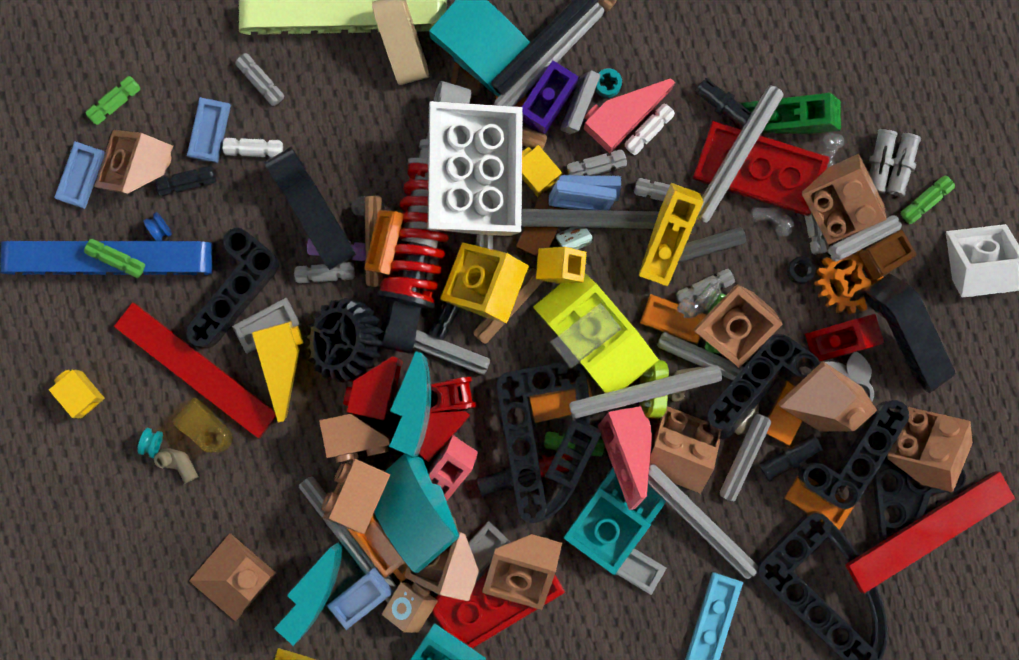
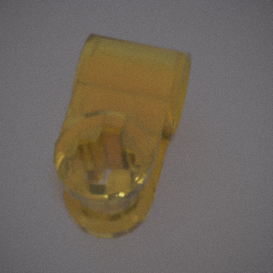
M195 397L172 420L173 424L182 433L190 437L206 452H223L232 444L233 437L231 431L214 416L213 412L203 402ZM211 433H219L216 438L219 441L218 444H211L213 441Z

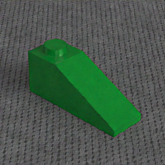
M832 93L782 98L762 133L813 134L841 131V101ZM759 101L743 102L741 105L750 112H753Z

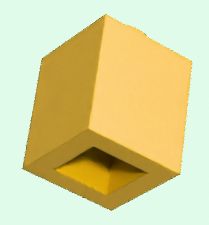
M538 145L533 150L528 147L522 151V179L535 195L539 197L542 192L544 193L559 180L562 172Z
M568 247L539 248L536 279L556 284L584 283L586 252Z
M72 369L71 371L66 370L55 378L54 382L56 384L49 389L72 418H83L105 399L80 370Z

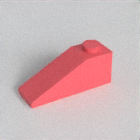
M670 78L607 100L601 107L596 104L584 117L587 120L584 130L606 151L611 153L672 90L675 82Z
M641 406L608 412L598 424L629 510L635 509L647 497L652 433L650 421L645 417Z
M454 435L451 436L427 468L431 482L441 486L446 501H448L472 471L478 454L476 450Z

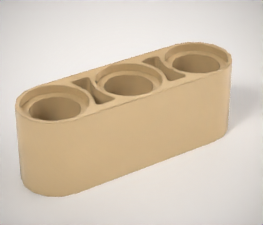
M406 0L373 1V13L397 83L403 85L429 78L425 56Z

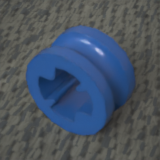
M158 212L153 214L152 219L146 218L143 220L146 228L156 241H163V236L167 235L169 237L172 235L168 225Z

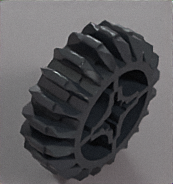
M344 298L331 300L329 305L321 306V313L313 314L315 323L308 325L311 329V334L305 338L310 341V345L305 350L312 353L308 361L315 364L314 371L322 374V377L328 380L344 383V381L352 382L367 373V368L375 367L373 358L380 357L377 348L383 345L378 340V336L384 331L377 327L380 319L373 316L374 310L366 307L360 301Z

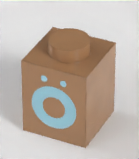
M401 582L382 615L403 632L419 633L438 600L429 594L431 590L415 582Z

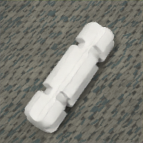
M665 103L656 110L655 115L652 114L637 129L636 135H632L625 142L624 146L633 155L638 154L644 147V143L647 144L663 128L664 123L667 124L675 114L673 109Z
M225 138L222 148L225 155L237 156V153H239L241 156L266 157L268 155L272 158L283 151V143L280 140H269V142H266L263 139L241 138L238 141L236 138Z

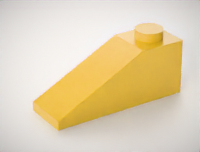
M674 183L670 184L639 272L640 277L665 286L669 285L704 201L700 193Z
M291 321L252 332L278 423L284 421L287 417L300 351L298 345L303 344L299 327H293Z

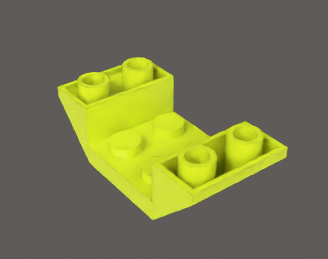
M586 273L584 283H562L533 306L536 312L552 331L558 335L605 393L627 388L659 361L638 331Z

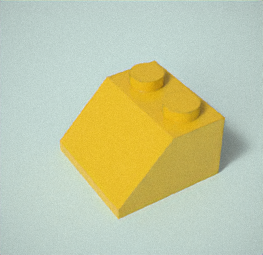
M462 242L440 300L480 316L507 323L529 266L508 253Z

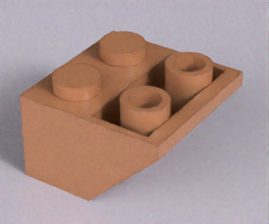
M859 154L830 166L802 191V195L828 245L887 220L884 203Z
M667 406L665 415L660 418L651 442L649 465L655 464L673 483L701 494L714 470L720 439L713 437L709 433L707 421Z
M908 407V422L887 455L888 459L920 484L953 492L973 443L971 422Z
M347 414L319 420L326 457H335L336 463L359 458L358 452L366 450L367 456L389 452L388 446L393 437L357 414Z
M357 459L348 460L344 464L341 463L334 477V481L338 482L334 493L328 492L321 506V510L325 511L322 518L358 533L365 534L391 474Z

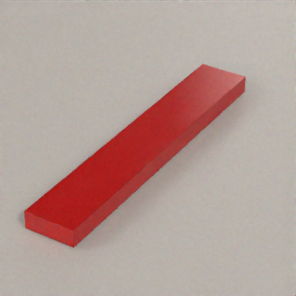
M133 302L114 325L121 333L257 438H261L275 420L276 414L271 407Z
M995 471L851 560L845 566L859 592L866 593L1014 500L1015 497L1001 472Z

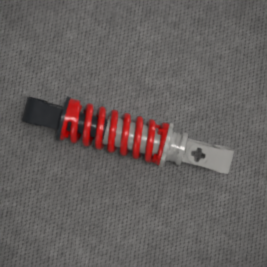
M440 81L433 102L469 104L471 89ZM429 128L426 139L420 140L419 148L421 151L419 158H409L407 162V174L410 179L404 183L403 190L408 196L403 197L399 204L405 212H402L404 215L399 231L398 244L395 246L393 258L395 260L391 262L390 275L393 277L384 278L381 282L380 291L377 292L378 297L388 301L385 320L381 327V330L384 332L379 335V340L383 345L379 347L410 354L414 347L420 310L434 309L435 307L434 299L431 297L432 292L422 291V289L436 290L438 286L435 281L425 279L426 273H441V267L429 263L430 257L443 258L445 256L444 250L438 249L437 245L438 241L445 243L449 238L446 233L440 232L441 230L428 229Z

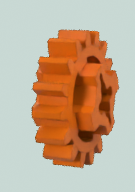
M863 249L837 262L826 257L821 261L825 268L816 270V273L822 276V279L814 282V284L822 286L823 289L818 294V297L826 296L828 298L825 304L826 307L836 304V313L843 312L845 307L847 308L848 315L856 312V306L861 312L867 310L866 300L863 296L856 301H850V299L853 298L854 292L862 293L884 277L882 276L876 280L873 279L859 255ZM848 261L844 270L834 269L839 262ZM862 268L865 270L868 278L865 277ZM851 275V280L855 282L850 287H848V281L844 280V277ZM830 283L834 284L837 290V294H835L832 290Z

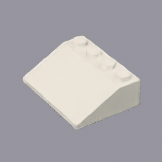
M430 101L428 229L512 236L520 233L522 209V107Z

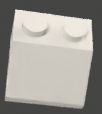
M1006 224L946 231L952 280L961 297L1019 291V244Z

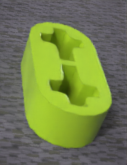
M659 360L641 375L640 384L669 377L667 363ZM668 395L639 402L645 417L662 418L667 410Z

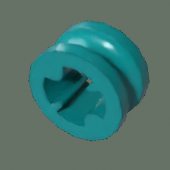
M606 68L598 73L600 78L595 88L596 92L604 98L616 96L622 86L621 75L614 69ZM605 76H609L611 81H616L617 85L613 84V90H607L606 86L600 85V81L603 82Z
M146 428L138 444V454L144 455L148 453L150 458H154L155 454L159 452L163 440V432L157 431L153 433L151 428Z

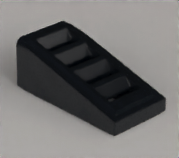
M573 418L545 477L574 490L602 431L577 418ZM577 430L591 437L590 441L587 442L573 435L574 431ZM569 441L584 448V454L568 447ZM563 453L579 460L578 466L561 458ZM559 464L573 471V477L556 470L557 465Z

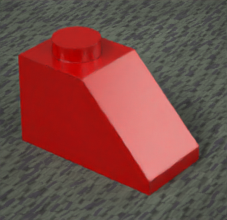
M876 314L805 334L809 350L818 358L819 362L884 343Z
M466 411L430 413L425 438L419 454L429 462L471 415Z

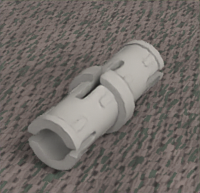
M879 129L874 154L869 158V163L871 164L869 175L878 193H885L889 168L894 165L892 154L898 133L892 130Z
M903 133L901 135V142L897 156L893 158L894 165L888 187L885 191L898 197H905L910 174L916 168L914 160L921 137L911 133Z

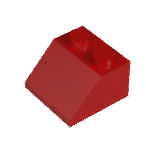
M390 357L354 380L353 386L347 387L343 404L348 406L347 412L390 421V410L394 403L403 361L396 357Z

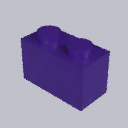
M552 60L522 106V122L537 132L546 134L576 88L579 76Z

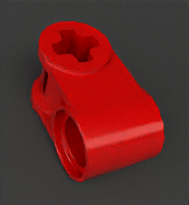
M472 377L450 379L441 383L431 384V390L435 391L438 395V402L434 407L430 408V413L448 410L450 412L476 407V402L472 401L470 390ZM458 387L461 388L462 401H460Z

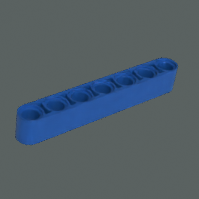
M88 241L1 242L0 273L15 275V272H22V275H45V272H52L53 275H76V272H82L83 275H106V272H113V275H129L125 271L99 261V258L95 259L85 254L84 248ZM99 241L104 246L107 245L131 258L145 264L144 275H167V272H173L174 275H197V272H203L204 275L212 274V243Z

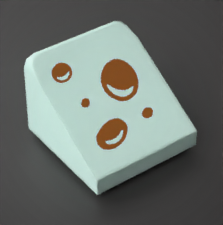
M572 227L556 234L560 247L577 250L590 245L593 239L586 227Z

